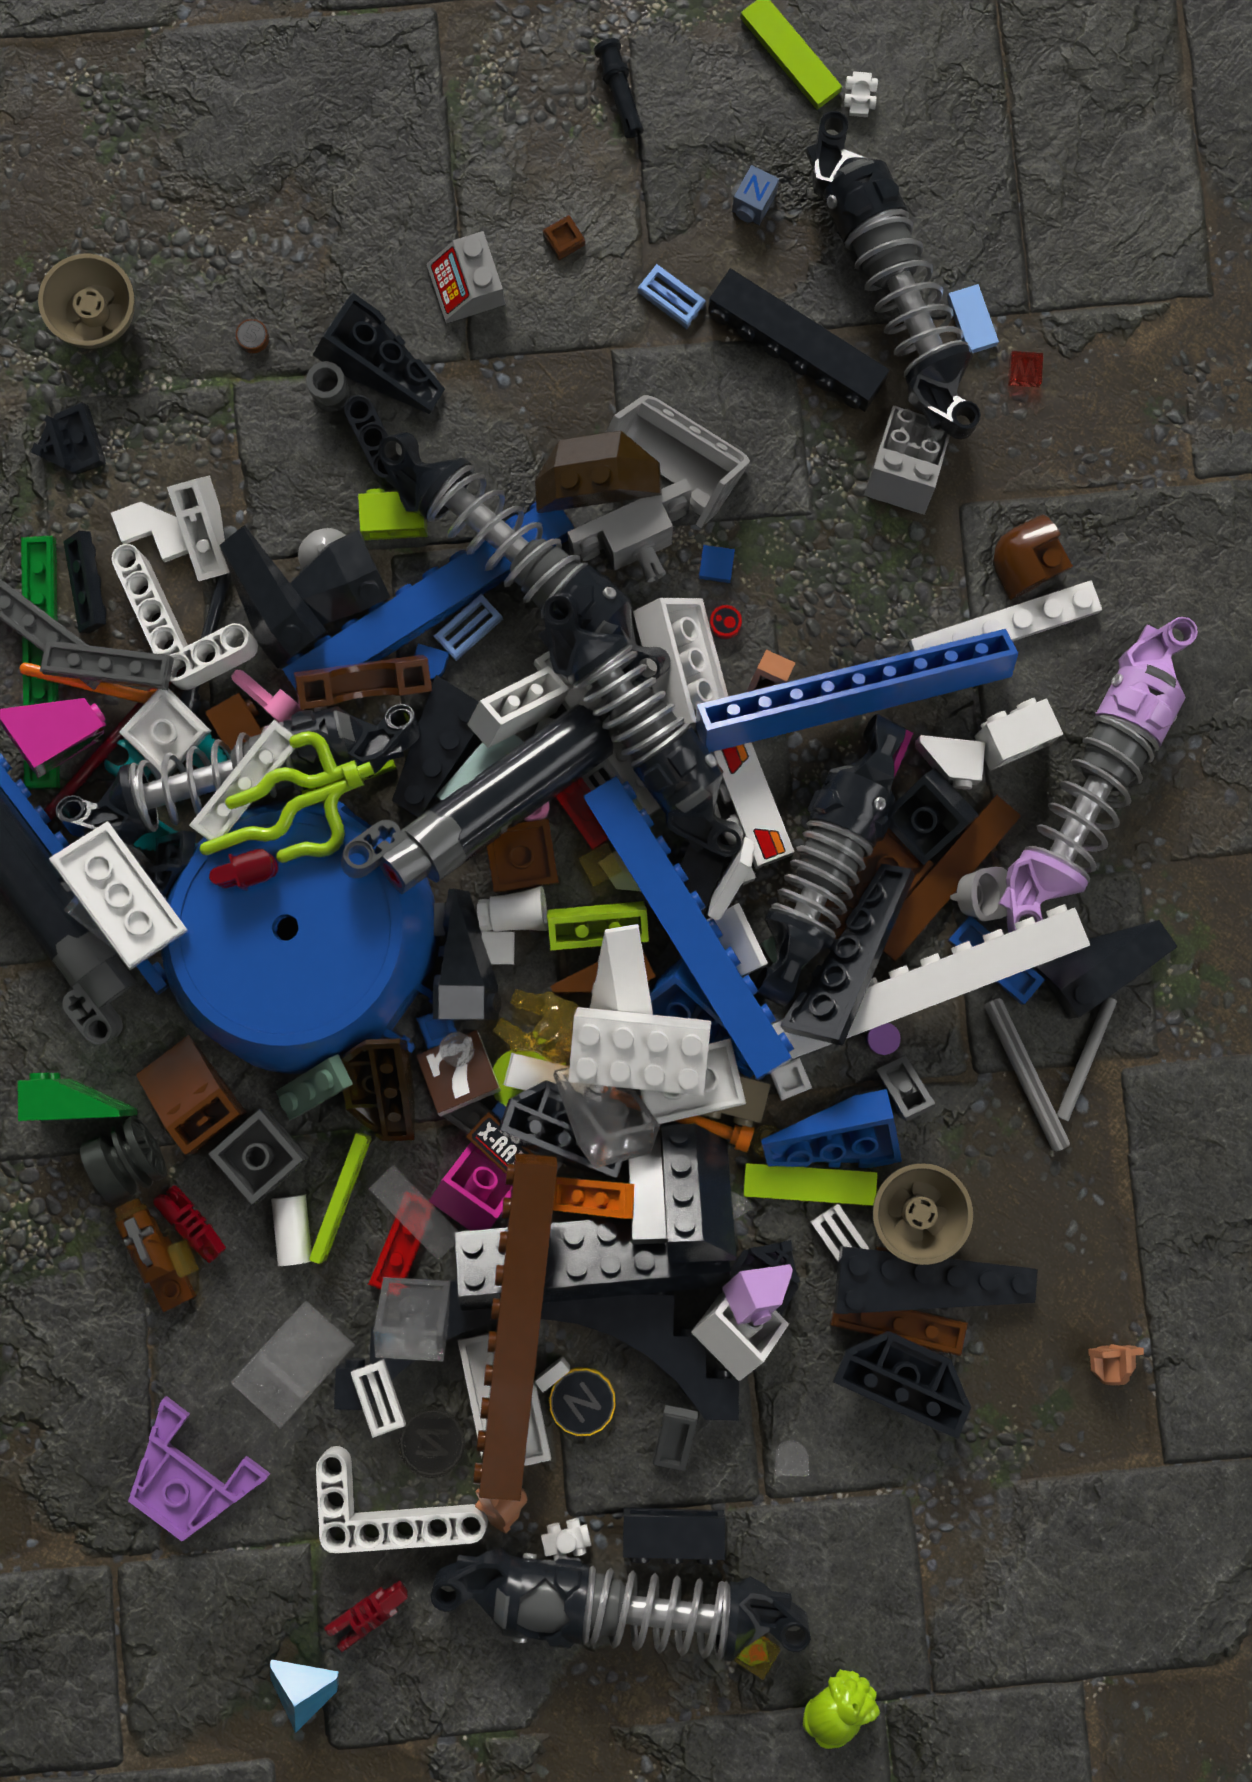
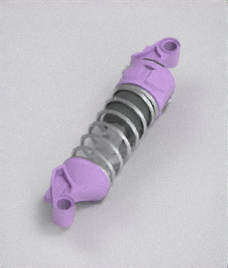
M1178 617L1160 629L1147 624L1138 641L1118 659L1119 671L1113 677L1112 684L1093 720L1096 728L1091 737L1083 738V743L1086 746L1084 750L1085 756L1083 760H1071L1072 766L1082 772L1087 781L1083 787L1069 781L1060 782L1061 788L1077 797V800L1072 809L1052 802L1048 804L1052 812L1066 819L1060 832L1046 825H1037L1038 832L1054 840L1050 851L1037 846L1025 847L1020 858L1008 867L1006 877L1007 888L998 904L1007 909V928L1009 933L1016 930L1014 923L1019 922L1022 916L1027 918L1034 917L1035 922L1043 920L1040 904L1043 901L1085 891L1090 881L1087 873L1095 871L1097 867L1093 857L1087 851L1097 852L1107 849L1108 842L1100 830H1109L1119 826L1120 821L1112 808L1130 805L1132 800L1127 788L1142 782L1143 777L1140 770L1143 764L1153 761L1155 757L1153 752L1159 750L1186 698L1176 678L1171 656L1185 649L1196 639L1198 633L1197 626L1190 618ZM1172 630H1180L1184 635V641L1176 640ZM1111 791H1120L1125 797L1122 803L1109 802L1106 799ZM1102 808L1113 818L1112 824L1095 822ZM1090 830L1102 841L1101 846L1083 844ZM1078 852L1090 863L1089 868H1083L1074 863Z

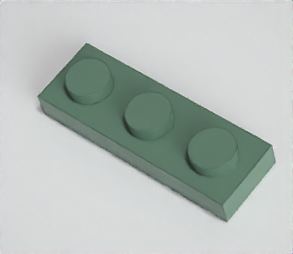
M337 1054L281 1087L276 1093L281 1107L286 1112L289 1120H292L350 1087L353 1083Z

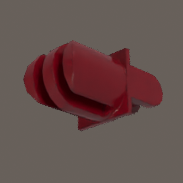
M255 849L237 856L228 854L231 863L213 868L210 871L209 879L214 884L225 889L238 886L248 891V887L268 881L276 876L279 870L278 862L274 856L264 849Z

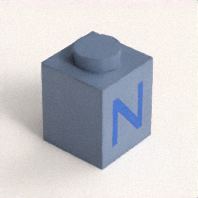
M751 165L734 196L732 212L736 213L745 222H754L760 225L777 194L779 178Z

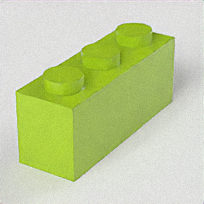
M644 901L547 910L550 951L602 946L605 929L635 924L639 926L641 942H649L647 909Z

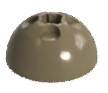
M77 254L61 260L48 271L39 289L38 306L44 323L60 340L78 348L97 349L114 343L127 331L134 316L135 295L127 274L115 262L96 254Z
M912 1164L896 1170L881 1184L874 1199L873 1221L880 1240L892 1254L909 1263L929 1265L948 1259L964 1245L972 1228L973 1207L967 1189L950 1171L933 1164Z

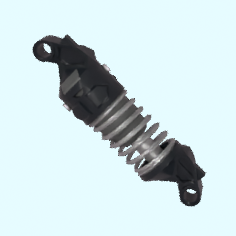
M560 592L550 597L545 602L543 608L546 629L540 632L538 636L549 649L554 673L567 678L571 685L574 684V689L578 690L596 680L598 681L584 695L583 701L589 703L607 694L593 709V715L600 716L610 711V715L604 720L602 727L604 729L615 727L616 731L612 735V741H621L624 745L621 751L622 755L632 756L631 767H634V772L664 811L667 828L677 835L685 837L696 853L706 848L723 857L735 855L740 850L744 835L741 826L737 823L719 818L715 814L716 800L724 772L717 763L716 758L708 751L693 728L689 727L688 723H684L685 718L679 717L677 719L672 712L675 709V704L667 705L664 700H661L665 697L666 691H659L655 694L650 689L656 683V678L651 677L634 688L632 682L646 671L647 665L641 664L624 674L622 670L637 657V651H631L632 645L629 644L630 641L626 635L595 633L581 629L578 625V603L576 599L567 592ZM556 600H562L568 605L569 613L567 617H559L555 613L554 603ZM724 832H730L735 836L737 842L733 845H725L720 841L719 835Z
M879 714L872 716L863 733L867 753L855 763L831 769L822 789L815 791L807 809L810 817L806 823L810 831L802 833L806 839L805 844L796 847L800 853L801 861L796 859L790 861L791 866L797 869L798 876L792 874L784 876L785 881L803 890L801 895L784 888L777 890L780 896L796 903L795 908L792 909L785 905L774 903L771 905L772 908L769 909L770 911L765 918V922L775 940L777 961L770 967L765 966L761 970L755 982V986L759 991L756 994L783 1007L790 1002L795 994L801 968L818 952L832 948L835 941L833 938L836 935L831 929L841 926L836 915H841L847 911L845 904L841 900H849L853 897V893L848 886H854L860 882L856 873L866 868L863 857L871 855L876 843L884 839L891 823L888 815L895 801V796L891 790L894 781L893 755L905 738L906 728ZM827 898L841 909L825 907ZM822 913L834 923L818 921Z

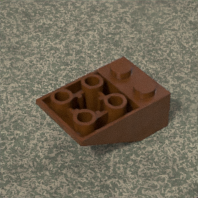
M190 1035L136 1074L164 1127L185 1155L196 1153L247 1114Z

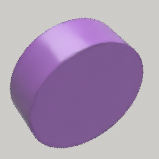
M883 1024L868 1030L866 1036L867 1045L876 1054H891L900 1044V1033L893 1024Z

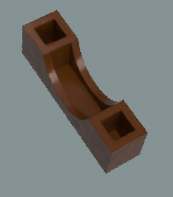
M424 655L294 672L298 704L301 710L335 705L339 702L356 698L380 695L401 696L432 691L428 658Z

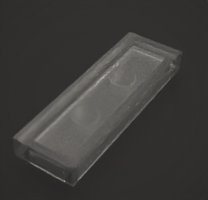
M392 1165L369 1188L437 1260L455 1244V1232L459 1231L395 1165Z

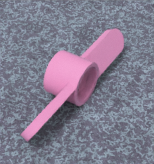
M235 670L231 675L232 680L259 703L278 723L288 720L296 712L302 711L299 704L283 690L280 689L272 696L244 671Z

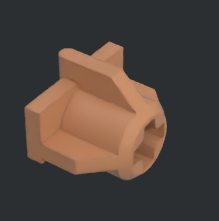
M1111 1344L1110 1346L1088 1349L1091 1371L1105 1385L1127 1384L1130 1381L1131 1374L1136 1369V1355H1144V1348L1131 1345L1119 1346Z
M478 1488L475 1492H476V1494H477V1496H478V1498H479V1488ZM522 1488L520 1501L479 1498L475 1508L487 1515L492 1526L506 1534L510 1530V1526L519 1518L521 1509L527 1503V1494Z

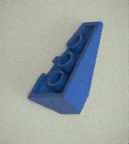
M887 1089L852 1096L761 1139L768 1166L807 1167L812 1162H828V1167L839 1168L840 1163H858L859 1168H873L902 1162Z

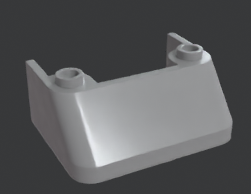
M649 395L641 396L615 414L606 430V433L620 430L660 463L661 475L673 483L684 478L687 479L691 487L690 504L692 505V510L701 515L696 523L700 528L717 514L750 462L747 455L661 400Z

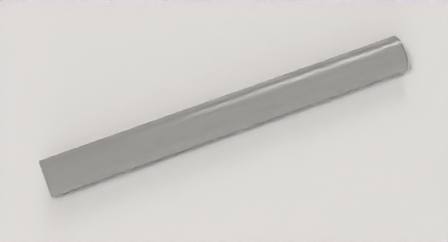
M1109 997L1101 1004L1058 1110V1118L1069 1122L1116 1006L1117 1000Z

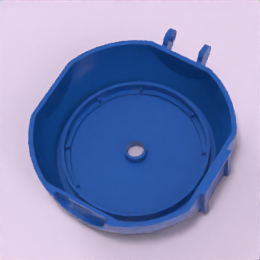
M292 799L271 801L248 808L228 833L249 826L272 827L279 820L283 808ZM324 801L298 811L288 831L276 840L267 842L248 840L206 856L201 854L199 849L202 843L208 841L203 837L194 847L192 858L178 876L166 897L170 907L187 928L185 934L161 949L164 971L178 1005L190 1022L215 1042L251 1065L267 1071L285 1074H304L326 1059L337 1054L340 1056L361 1042L370 1039L401 1038L407 1041L408 1051L412 1053L416 1048L414 1043L409 1042L410 1038L406 1035L402 1037L394 1032L393 1028L419 992L429 998L428 1001L433 1004V991L426 987L425 984L435 969L439 937L434 936L435 899L428 878L425 877L404 894H401L389 882L380 866L362 878H352L346 875L341 867L345 846L370 828L371 825L355 815L340 801H338L337 808L344 825L345 837L339 850L332 855L320 858L301 856L285 863L277 860L279 870L276 876L268 881L248 887V891L238 886L225 889L214 884L209 879L210 871L213 868L231 863L228 854L237 856L255 849H264L276 858L279 850L302 842L322 844L329 841L332 833L325 816ZM379 836L377 845L385 840L388 841L390 844L391 838L388 837L386 839H383L381 836ZM354 853L349 856L353 864L362 865L367 862L362 854ZM293 917L298 922V932L294 938L284 941L278 936L277 926L282 919Z

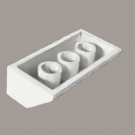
M658 598L633 611L641 645L643 647H660L669 654L671 660L668 671L656 680L652 689L655 694L659 691H666L665 697L661 700H664L667 705L675 704V709L672 712L677 719L684 717V723H688L689 727L691 726L696 731L697 704L728 697L704 602L701 598ZM647 658L648 667L653 671H657L656 663Z

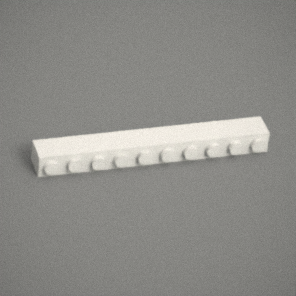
M1065 904L1046 911L1048 918L1035 922L1034 917H1030L1014 923L1016 930L1005 935L1002 929L983 935L984 943L972 947L970 941L951 948L953 955L940 959L938 953L919 960L921 967L909 971L907 965L888 972L890 979L880 983L877 982L876 977L872 978L846 1038L1090 946L1076 909L1067 910ZM784 1013L774 1016L776 1021L771 1023L778 1035L784 1032L780 1026L785 1018ZM784 1032L794 1047V1050L789 1052L792 1059L832 1044Z

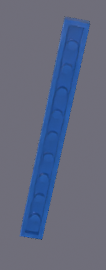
M0 753L1 788L50 853L55 855L70 844L60 831L56 834L52 833L46 825L52 820L40 805L33 808L27 800L32 795L21 779L16 782L12 780L7 773L12 770V767ZM146 959L136 966L157 995L169 988L164 982L167 979L165 971L158 961L152 965Z

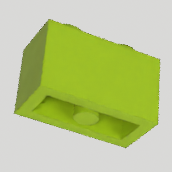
M370 489L364 494H358L360 532L364 541L428 537L427 519L423 518L420 514L406 512L398 491L386 492L383 489Z

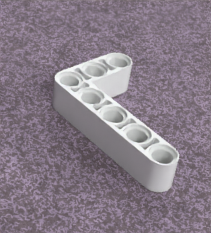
M131 544L120 545L114 550L112 564L153 653L170 655L174 658L170 682L181 690L193 689L255 656L258 650L256 639L244 626L235 623L227 625L188 645L147 558ZM136 559L135 563L127 568L128 563ZM144 586H148L147 591L139 595L140 590ZM161 612L159 619L151 622L153 616ZM244 637L243 644L234 648L236 640ZM174 639L172 646L164 650L166 642ZM216 652L213 660L205 662L208 654ZM186 666L185 673L180 677H176L178 670Z
M333 1446L327 1449L317 1462L319 1537L322 1547L329 1553L472 1544L482 1539L485 1534L488 1517L485 1513L475 1508L474 1504L354 1513L352 1461L349 1452L341 1446ZM330 1457L337 1458L342 1465L341 1471L333 1472L329 1470L326 1459ZM337 1492L341 1494L344 1501L343 1505H332L329 1502L328 1493ZM467 1517H475L480 1522L481 1527L475 1531L468 1530L464 1526L463 1520ZM435 1519L442 1520L446 1524L447 1530L443 1533H436L431 1529L430 1522ZM399 1522H407L412 1526L413 1533L408 1536L402 1535L398 1532L396 1525ZM367 1524L376 1526L379 1530V1536L376 1538L366 1536L363 1526ZM340 1527L343 1529L346 1536L345 1539L335 1540L330 1534V1528Z

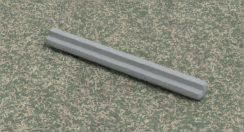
M998 998L986 1003L985 1009L1052 1150L1060 1151L1070 1145L1068 1137L1002 999Z

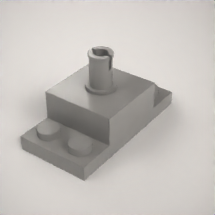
M684 478L663 488L662 495L638 499L568 531L571 555H579L580 559L588 561L598 556L600 550L604 549L614 571L638 560L647 582L655 581V576L658 579L662 578L666 571L663 569L656 552L672 545L673 525L671 522L687 514L686 511L690 508L691 487L687 479Z

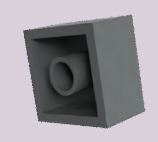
M259 1109L209 1153L210 1157L252 1205L261 1202L309 1159V1156L268 1109Z

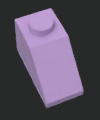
M790 1264L740 1271L722 1287L738 1325L752 1322L754 1326L766 1323L772 1318L771 1313L783 1303L793 1272Z

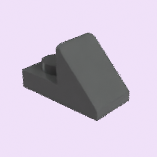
M906 1055L876 1069L879 1079L893 1100L897 1115L906 1122L936 1107L934 1100Z

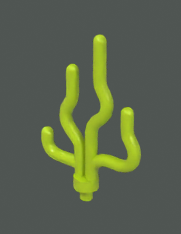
M311 731L291 736L289 745L292 748L296 749L305 745H312L315 748L324 772L307 775L288 767L277 768L267 773L256 786L227 797L225 805L229 809H236L257 801L268 795L272 788L280 781H290L300 787L317 789L290 800L283 808L279 820L272 827L249 826L202 843L199 848L201 854L211 855L248 840L264 842L276 840L288 831L298 811L324 801L325 816L332 833L329 841L322 844L312 842L294 844L279 850L276 854V859L281 863H285L301 856L320 858L332 855L339 850L345 837L344 825L337 808L338 800L344 793L364 786L363 778L374 775L370 761L357 766V763L353 760L336 766L324 737Z

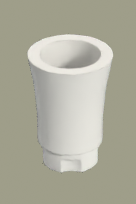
M539 886L522 892L490 896V899L478 900L477 917L480 930H493L494 932L508 930L547 931V904L543 887Z

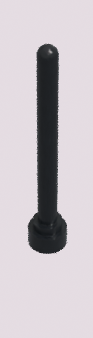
M230 572L218 576L200 639L217 630L232 578ZM209 654L205 658V662L208 661ZM200 685L190 690H181V694L177 695L196 716L199 715L202 702L199 701L200 695L198 694Z

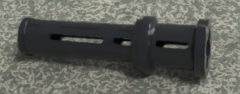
M609 38L599 42L594 48V53L600 59L603 68L602 79L606 84L610 85L626 138H634L638 136L636 129L639 134H642L644 128L627 80L629 68L623 62L620 53V40Z

